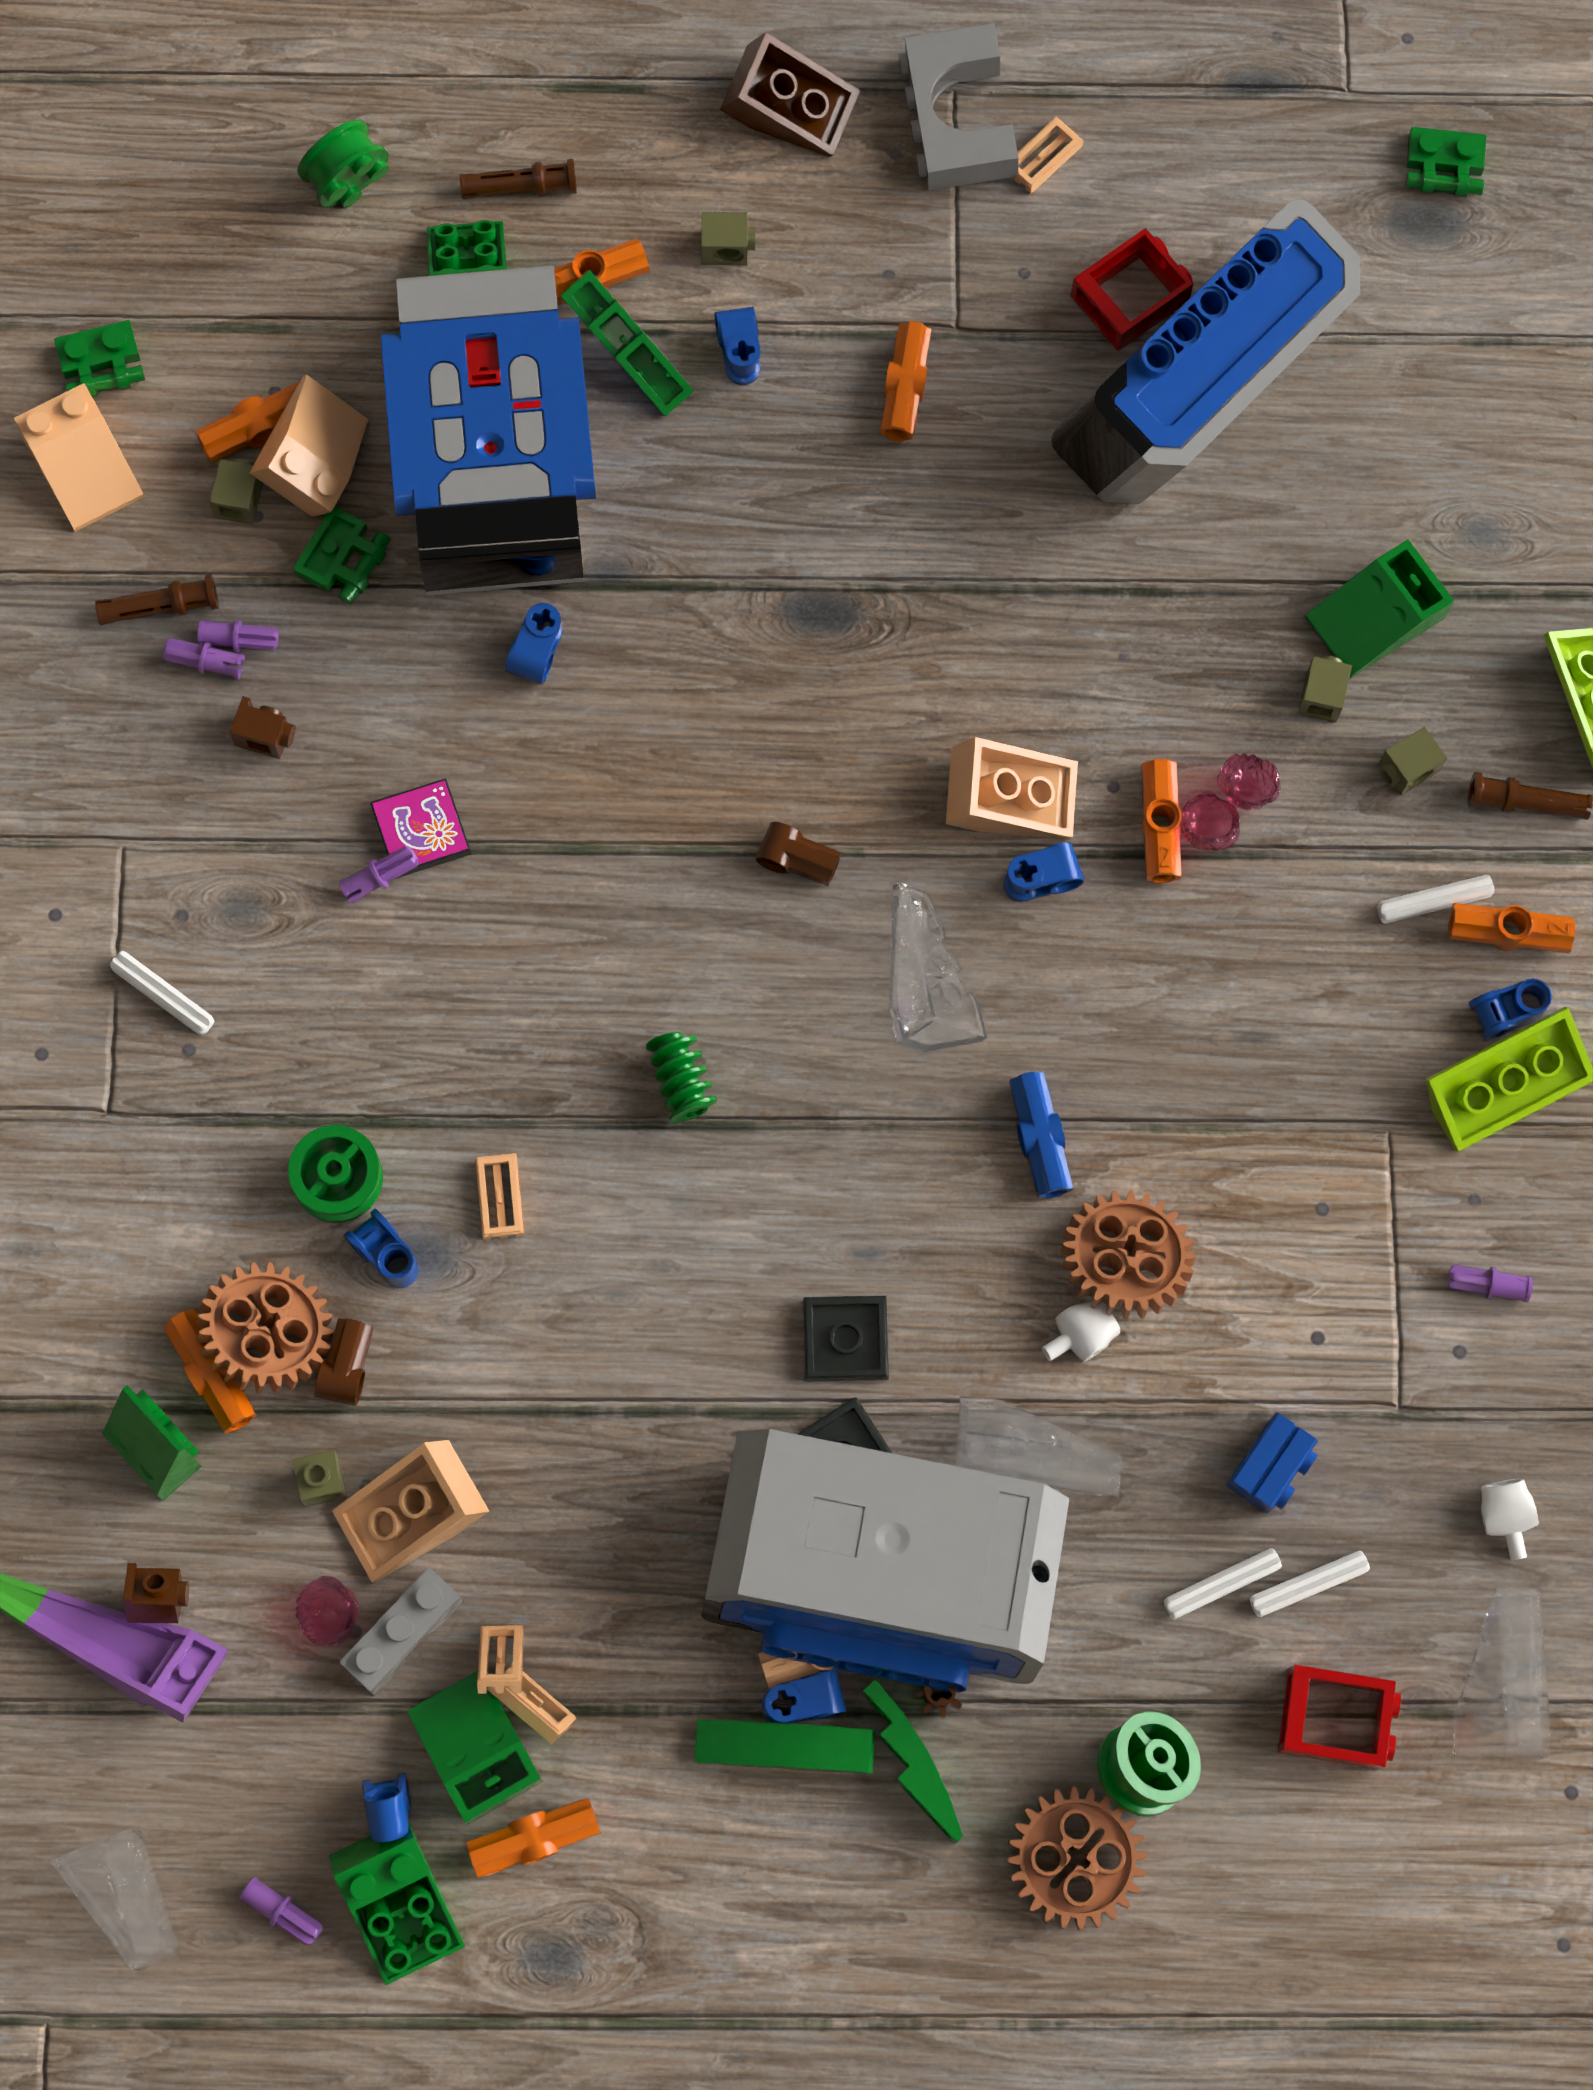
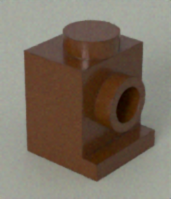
M242 696L230 729V735L234 745L280 759L284 747L289 748L293 742L296 726L288 723L286 717L279 710L269 706H260L259 709L254 708L251 699Z
M128 1563L122 1598L127 1623H179L181 1607H187L189 1601V1582L182 1581L180 1569L137 1568L136 1563Z

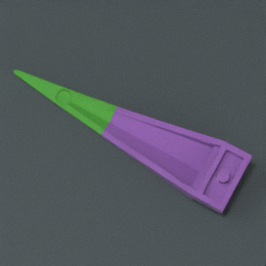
M0 1573L1 1612L145 1707L148 1704L182 1723L226 1659L227 1648L191 1629L167 1623H127L125 1612L77 1599Z

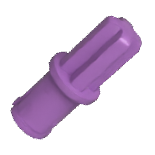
M200 620L198 642L199 645H204L208 642L211 646L232 647L237 652L240 651V648L275 650L279 643V632L275 627L242 625L241 620H236L235 623Z
M169 638L163 651V657L168 662L197 668L201 674L209 671L234 677V679L238 680L243 669L227 665V662L244 665L245 661L244 654L211 648V644L208 642L203 646Z
M404 846L379 861L370 860L369 866L340 880L339 884L348 901L354 903L356 900L380 887L383 889L388 888V882L417 867L419 862L412 848Z
M1452 1265L1448 1273V1287L1455 1290L1484 1294L1485 1298L1489 1300L1496 1296L1529 1302L1533 1278L1497 1272L1496 1267L1484 1270Z
M254 1877L248 1883L239 1898L242 1903H246L269 1919L271 1927L279 1926L305 1945L310 1946L314 1943L323 1928L319 1921L291 1903L292 1897H282L259 1881L257 1877Z

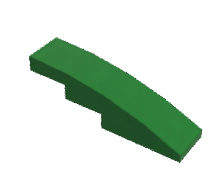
M588 269L560 294L664 416H667L694 392L691 386L618 301L614 299L591 270Z
M874 1679L862 1691V1695L890 1724L878 1738L907 1768L895 1781L955 1844L963 1837L942 1778L927 1748L905 1714L879 1682Z
M697 1719L694 1762L699 1764L740 1765L744 1767L781 1768L799 1771L872 1774L875 1730L788 1723Z

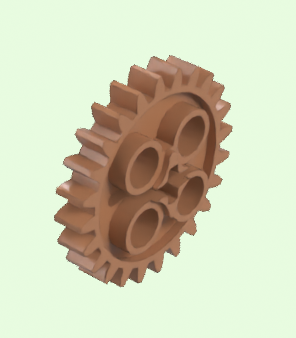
M1116 1190L1112 1191L1109 1202L1100 1194L1097 1195L1094 1207L1085 1202L1080 1211L1081 1215L1075 1213L1072 1215L1071 1227H1066L1063 1236L1066 1242H1063L1060 1254L1068 1257L1064 1259L1062 1269L1074 1270L1070 1274L1068 1283L1082 1284L1078 1293L1079 1298L1088 1294L1094 1296L1091 1303L1092 1308L1097 1307L1101 1302L1107 1304L1106 1315L1108 1316L1113 1313L1115 1307L1121 1308L1123 1319L1128 1318L1131 1309H1136L1141 1319L1145 1318L1148 1307L1157 1315L1160 1314L1164 1306L1163 1302L1172 1307L1177 1298L1176 1294H1184L1188 1285L1185 1281H1190L1194 1272L1190 1267L1193 1266L1196 1255L1189 1252L1193 1247L1194 1239L1183 1238L1188 1225H1175L1178 1212L1174 1211L1165 1215L1162 1212L1165 1206L1163 1200L1155 1207L1149 1205L1150 1194L1147 1193L1141 1202L1135 1201L1133 1190H1129L1126 1200H1121ZM1100 1230H1110L1116 1237H1106ZM1141 1234H1151L1157 1241H1147ZM1099 1267H1109L1116 1274L1106 1275L1100 1271ZM1140 1271H1150L1156 1276V1279H1148Z
M253 1262L247 1275L237 1266L232 1275L233 1280L227 1275L222 1274L218 1282L219 1287L213 1285L209 1287L206 1295L209 1299H202L199 1310L203 1314H199L196 1320V1326L203 1328L198 1332L196 1340L200 1343H208L204 1346L201 1354L202 1357H216L211 1367L212 1371L223 1367L227 1370L224 1378L226 1383L237 1376L240 1378V1390H244L249 1382L255 1383L257 1394H261L265 1384H270L274 1394H278L283 1381L293 1390L298 1382L297 1376L307 1382L312 1374L311 1369H320L323 1362L321 1357H326L331 1347L327 1342L331 1340L334 1330L326 1326L330 1324L333 1316L330 1313H321L327 1304V1300H314L313 1297L318 1289L316 1285L306 1289L302 1286L305 1278L304 1274L292 1280L289 1278L290 1267L288 1266L283 1269L281 1274H275L273 1263L269 1262L266 1271L260 1272L257 1264ZM248 1297L253 1298V1300H254V1302H255V1304H256V1307H255V1305L252 1303V1301H251L250 1299H248ZM265 1299H277L282 1303L283 1307H272ZM239 1313L246 1321L235 1322L230 1319L228 1314ZM284 1334H295L302 1342L292 1343L284 1337ZM246 1349H258L263 1353L264 1357L254 1358L247 1353ZM274 1349L277 1352V1354L282 1357L281 1359L276 1357Z
M1071 1787L1068 1799L1064 1800L1062 1794L1057 1789L1053 1791V1804L1050 1805L1043 1797L1037 1799L1040 1809L1039 1813L1029 1808L1023 1811L1029 1820L1028 1825L1022 1823L1014 1824L1013 1827L1022 1837L1021 1840L1013 1839L1008 1841L1009 1846L1018 1850V1855L1006 1859V1862L1019 1866V1872L1013 1874L1009 1879L1014 1882L1023 1881L1025 1886L1018 1892L1017 1897L1021 1898L1031 1895L1033 1901L1028 1910L1033 1912L1041 1906L1045 1908L1043 1915L1045 1923L1049 1922L1056 1914L1059 1915V1926L1061 1929H1065L1070 1918H1074L1077 1929L1084 1930L1086 1918L1090 1917L1093 1925L1097 1928L1101 1926V1913L1103 1912L1111 1920L1118 1918L1114 1905L1118 1904L1123 1908H1130L1131 1904L1125 1896L1126 1892L1140 1893V1888L1132 1880L1133 1877L1146 1876L1147 1872L1136 1867V1861L1145 1859L1148 1855L1144 1852L1135 1851L1134 1845L1140 1843L1145 1838L1144 1835L1131 1836L1129 1830L1136 1824V1819L1123 1822L1120 1817L1124 1810L1120 1807L1115 1808L1113 1811L1109 1809L1110 1797L1108 1795H1105L1099 1803L1095 1802L1094 1789L1090 1788L1086 1792L1084 1799H1079L1077 1788ZM1076 1815L1084 1820L1086 1833L1083 1838L1078 1840L1072 1839L1066 1834L1064 1822L1068 1816ZM1097 1829H1102L1104 1832L1103 1836L1083 1856V1861L1087 1864L1085 1868L1080 1865L1074 1867L1056 1888H1052L1050 1886L1051 1880L1071 1859V1856L1067 1853L1069 1848L1072 1851L1079 1850ZM1102 1845H1109L1117 1852L1118 1863L1111 1870L1102 1868L1097 1862L1096 1854ZM1042 1847L1054 1850L1057 1855V1866L1051 1872L1043 1871L1036 1865L1035 1856L1038 1849ZM1074 1877L1084 1879L1089 1885V1896L1083 1902H1076L1068 1895V1883Z

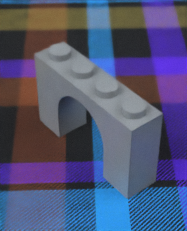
M991 23L904 37L905 53H899L900 70L902 77L909 76L910 86L904 87L907 109H915L916 120L910 121L913 144H921L922 154H916L919 178H927L928 190L932 191L1015 177L1019 173V157L1013 124L971 131L958 130L942 122L933 110L934 102L946 88L960 82L1000 76V52L995 24Z

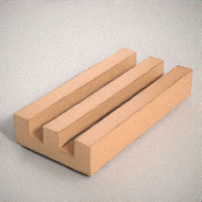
M1057 116L1018 151L1020 165L1057 130L1061 133L1023 170L1019 168V173L1015 176L1014 180L1019 185L1022 183L1025 186V190L1030 194L1083 146L1084 140ZM1067 140L1071 141L1032 178L1030 177Z
M516 1153L475 1157L483 1240H491L493 1237L508 1238V1236L516 1235V1237L524 1236ZM509 1163L514 1215L513 1226H507L501 1164ZM493 1165L498 1218V1227L490 1228L485 1175V1166Z
M523 1625L481 1626L477 1677L478 1694H487V1687H495V1693H504V1686H512L513 1693H521L524 1644ZM498 1636L496 1674L488 1675L490 1637ZM507 1636H514L512 1674H505Z
M513 1663L505 1669V1674H512ZM523 1671L521 1693H513L512 1686H504V1693H495V1687L487 1688L489 1692L551 1745L576 1720L574 1714Z

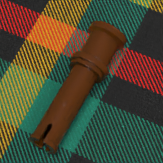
M567 159L566 163L551 165L535 162V164H532V168L460 174L462 199L534 192L539 197H545L546 192L567 190L571 194L577 193L573 159Z
M212 574L205 575L204 580L182 584L177 580L172 581L168 588L95 601V609L100 626L160 613L174 612L175 615L182 616L186 615L187 610L209 606L212 610L219 609L218 595Z
M1474 772L1469 785L1468 806L1476 808L1478 804L1501 807V811L1507 813L1514 811L1515 808L1588 820L1591 811H1587V808L1592 809L1593 796L1590 794L1584 795L1519 785V781L1513 777L1500 780L1483 777L1481 772Z

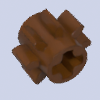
M925 1686L922 1691H917L912 1695L913 1699H924L926 1703L922 1712L924 1715L933 1708L939 1710L941 1719H945L946 1707L951 1705L958 1710L962 1707L960 1701L955 1699L956 1693L961 1692H956V1687L948 1686L949 1691H946L947 1695L950 1696L949 1700L942 1697L937 1702L932 1700L930 1697L933 1690L929 1686Z

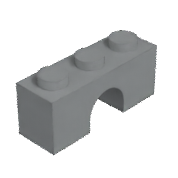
M429 1567L341 1659L340 1663L375 1696L401 1669L405 1658L414 1647L429 1633H434L463 1603V1600Z

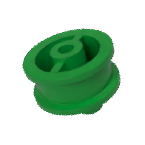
M352 120L329 131L306 152L298 165L297 173L304 182H311L318 190L317 199L324 207H334L340 204L344 207L353 205L360 199L362 189L372 182L381 179L389 170V166L386 164L389 157L388 152L383 146L373 144L368 137L369 128L362 120Z
M328 1125L309 1132L297 1143L290 1156L288 1177L292 1190L301 1206L309 1214L320 1220L332 1223L354 1220L365 1214L375 1204L381 1193L383 1169L377 1152L369 1139L353 1128L342 1125Z
M1147 1711L1132 1716L1103 1739L1098 1750L1096 1767L1100 1782L1114 1803L1131 1814L1151 1817L1167 1811L1175 1803L1192 1793L1200 1778L1201 1760L1195 1741L1182 1724L1166 1714Z

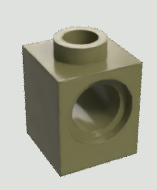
M702 212V265H747L748 250H755V227H748V212Z
M239 458L232 461L220 459L210 498V505L215 518L253 525L263 482L249 473L254 465L252 462Z
M1313 656L1307 670L1298 713L1337 722L1343 709L1352 665L1345 664L1341 659L1334 656H1321L1320 658Z
M1424 726L1385 750L1378 764L1380 765V773L1384 781L1390 787L1395 786L1400 795L1440 772L1447 757Z
M335 1450L292 1459L300 1500L305 1507L347 1498L340 1458Z

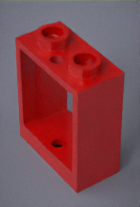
M1144 228L1074 277L1070 296L1114 348L1119 351L1179 309L1190 298L1194 283L1189 271L1183 265H1177L1171 258L1165 243L1159 237H1153ZM1140 258L1170 294L1130 322L1100 286Z
M1294 1664L1288 1668L1278 1753L1376 1770L1385 1768L1387 1761L1393 1760L1396 1748V1736L1390 1735L1392 1718H1398L1401 1705V1694L1395 1692L1396 1681ZM1310 1681L1380 1692L1372 1754L1302 1742Z

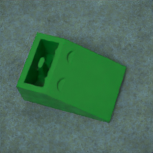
M481 220L469 224L453 225L444 223L438 226L427 227L429 276L507 269L503 221Z
M1409 539L1375 559L1308 612L1305 618L1333 656L1341 659L1345 664L1352 665L1350 678L1444 620L1454 603V599Z
M128 1385L125 1386L117 1399L102 1434L156 1495L164 1501L201 1468V1465L194 1459L199 1451L143 1389L135 1394Z
M478 1671L406 1711L464 1823L467 1825L543 1782L499 1699L488 1690L487 1694H478Z
M410 1822L408 1833L397 1840L376 1842L368 1836L329 1855L334 1879L385 1985L465 1947Z

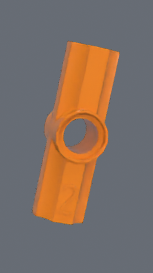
M636 238L600 252L585 250L578 253L573 262L554 268L557 305L566 303L560 294L588 269L598 273L596 278L606 289L609 286L650 272L649 263L641 242Z
M909 321L907 323H899L893 361H890L884 390L886 401L880 434L892 441L903 442L904 440H912L913 433H915L919 402H922L928 371V367L925 366L932 331L931 328L926 327L921 322Z
M300 381L266 398L260 396L246 398L234 406L231 414L196 430V436L211 463L216 462L247 446L254 449L264 447Z
M1153 759L1143 762L1141 765L1143 798L1141 829L1144 835L1146 881L1170 883L1181 879L1179 824L1182 814L1178 806L1177 762H1172L1168 759ZM1156 815L1165 816L1171 825L1159 827L1152 821V817Z
M1453 903L1448 922L1449 939L1492 944L1504 951L1526 948L1569 954L1572 950L1576 928L1574 917L1529 912L1524 907L1518 905L1501 909ZM1503 922H1512L1517 925L1520 934H1509L1503 927Z
M194 1308L183 1311L172 1317L163 1326L166 1335L185 1365L182 1367L199 1396L205 1398L225 1434L237 1431L257 1417L254 1408L245 1392L239 1389V1384L235 1377L227 1383L224 1381L227 1372L224 1367L216 1371L211 1370L216 1357H202L201 1354L204 1346L208 1343H200L196 1340L198 1332L203 1329L196 1326L198 1314Z
M586 1798L564 1805L548 1813L540 1811L510 1822L508 1824L509 1827L468 1841L466 1845L477 1878L503 1871L519 1863L527 1865L558 1853L560 1848L601 1834L590 1799Z

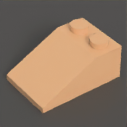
M307 374L303 375L249 473L311 517L330 513L350 479L368 418Z
M84 383L14 417L25 444L74 532L145 497L105 419Z
M977 737L951 748L946 824L986 833L1071 839L1073 838L1078 761Z
M449 1440L424 1442L332 1510L372 1583L381 1580L458 1535L490 1512Z

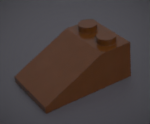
M765 32L746 46L720 110L753 130L831 157L834 155L860 90Z

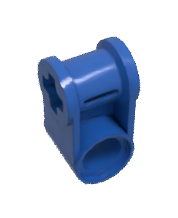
M754 307L715 312L717 339L722 349L728 378L738 385L753 383L760 374V345Z
M539 603L529 609L520 632L510 648L505 664L506 672L541 685L544 684L562 636L561 617L556 607L547 603ZM545 621L550 622V626H545L543 631L537 630V626H542Z
M1063 842L1043 850L1015 857L1009 864L1003 885L1004 891L1012 900L1027 902L1050 894L1071 891L1081 886L1085 881L1072 843ZM1017 874H1022V877L1016 878Z
M1532 978L1503 989L1484 993L1471 1000L1468 1004L1471 1010H1476L1484 1029L1482 1033L1484 1041H1489L1539 1020L1551 1004L1552 993L1545 982ZM1521 995H1534L1538 999L1540 1007L1535 1009L1528 1008L1522 1002Z
M375 1208L370 1212L371 1217L353 1233L348 1231L343 1236L366 1263H369L386 1283L395 1288L408 1287L413 1284L418 1276V1263L411 1249L403 1242L386 1218ZM402 1257L408 1260L406 1269L401 1273L394 1274L388 1271L389 1263L395 1258Z
M837 1669L801 1677L799 1680L772 1687L764 1695L761 1702V1710L764 1717L771 1723L791 1724L808 1719L810 1721L847 1712ZM778 1694H782L784 1700L791 1699L792 1706L786 1710L787 1716H783L780 1709L773 1710L771 1704L778 1699Z
M399 1774L398 1778L377 1783L363 1780V1800L371 1839L376 1842H388L405 1836L409 1831V1812H411V1800L406 1774Z

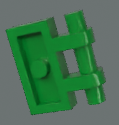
M1411 127L1408 138L1406 168L1421 169V173L1408 172L1406 187L1420 188V192L1431 194L1433 190L1454 192V196L1466 197L1467 194L1482 195L1484 180L1472 179L1470 175L1482 176L1485 167L1487 135ZM1436 171L1455 173V177L1436 175Z
M130 320L54 338L64 378L80 376V380L65 384L67 391L84 383L91 396L96 397L97 392L116 387L124 390L131 388L132 383L145 380L142 365L126 368V364L141 361ZM114 367V372L92 376L93 372Z
M334 507L332 512L327 513L294 565L293 573L295 576L326 592H329L336 580L344 584V587L338 597L343 602L352 604L357 594H363L368 586L367 578L375 565H380L386 556L384 550L391 541V538L381 531L376 533L372 541L363 538L368 529L366 522ZM353 551L362 555L354 571L345 567Z

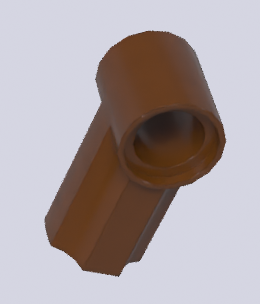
M771 822L755 860L759 865L773 872L787 874L790 871L829 887L837 870L842 852L803 838V834L790 825L781 822Z
M338 1318L327 1361L322 1362L318 1372L314 1392L315 1397L357 1406L365 1379L363 1367L369 1350L373 1326L353 1319Z

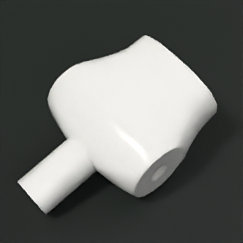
M1092 1300L1075 1304L1061 1312L1055 1318L1061 1335L1041 1347L1044 1356L1051 1361L1071 1349L1076 1356L1085 1362L1104 1350L1110 1341L1120 1334V1327L1113 1314L1110 1316L1106 1315L1105 1303L1101 1302L1097 1307L1092 1308Z
M1517 1478L1483 1485L1481 1487V1516L1486 1535L1506 1537L1510 1560L1526 1558L1527 1554L1522 1532L1539 1525L1533 1497L1526 1487L1525 1480Z

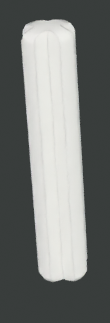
M1482 875L1380 901L1377 905V911L1381 922L1387 924L1450 908L1453 903L1466 904L1490 898L1494 893V885L1489 875Z
M120 951L111 961L110 967L113 972L198 1035H205L213 1026L214 1019L209 1013L125 951Z
M1269 1548L1168 1596L1164 1600L1165 1609L1172 1619H1177L1278 1571L1282 1567L1281 1560L1273 1548Z
M1356 1551L1254 1594L1250 1598L1251 1606L1258 1617H1263L1368 1572L1370 1569L1369 1563L1362 1551Z

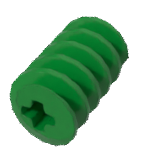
M681 1032L666 1033L646 1043V1050L654 1052L650 1057L651 1065L659 1067L655 1072L656 1080L664 1082L660 1087V1093L664 1097H669L665 1102V1108L669 1112H674L670 1117V1123H680L696 1118L708 1111V1107L717 1102L716 1096L704 1097L703 1092L712 1087L711 1081L698 1080V1077L707 1072V1067L693 1065V1062L702 1057V1052L688 1050V1047L697 1042V1037L684 1036Z

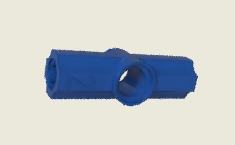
M1034 1071L1010 1079L1009 1084L1019 1120L1017 1122L1019 1143L1024 1157H1028L1035 1191L1037 1192L1038 1199H1049L1071 1192L1073 1185L1063 1150L1065 1148V1136L1058 1113L1054 1114L1044 1072Z

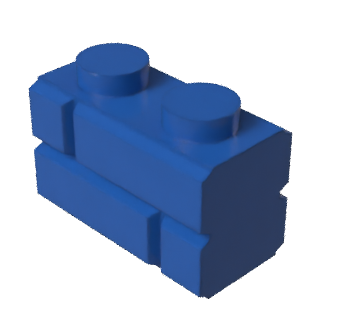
M1276 1412L1257 1437L1226 1486L1242 1498L1247 1499L1249 1503L1264 1513L1268 1514L1274 1506L1282 1510L1295 1491V1488L1289 1484L1296 1473L1299 1472L1305 1475L1316 1460L1318 1454L1313 1452L1312 1449L1318 1440Z

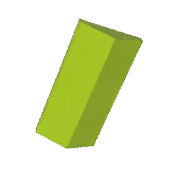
M1593 628L1547 632L1543 635L1593 768Z
M1563 1007L1426 1078L1432 1112L1455 1151L1459 1152L1593 1082V1067L1568 1007Z

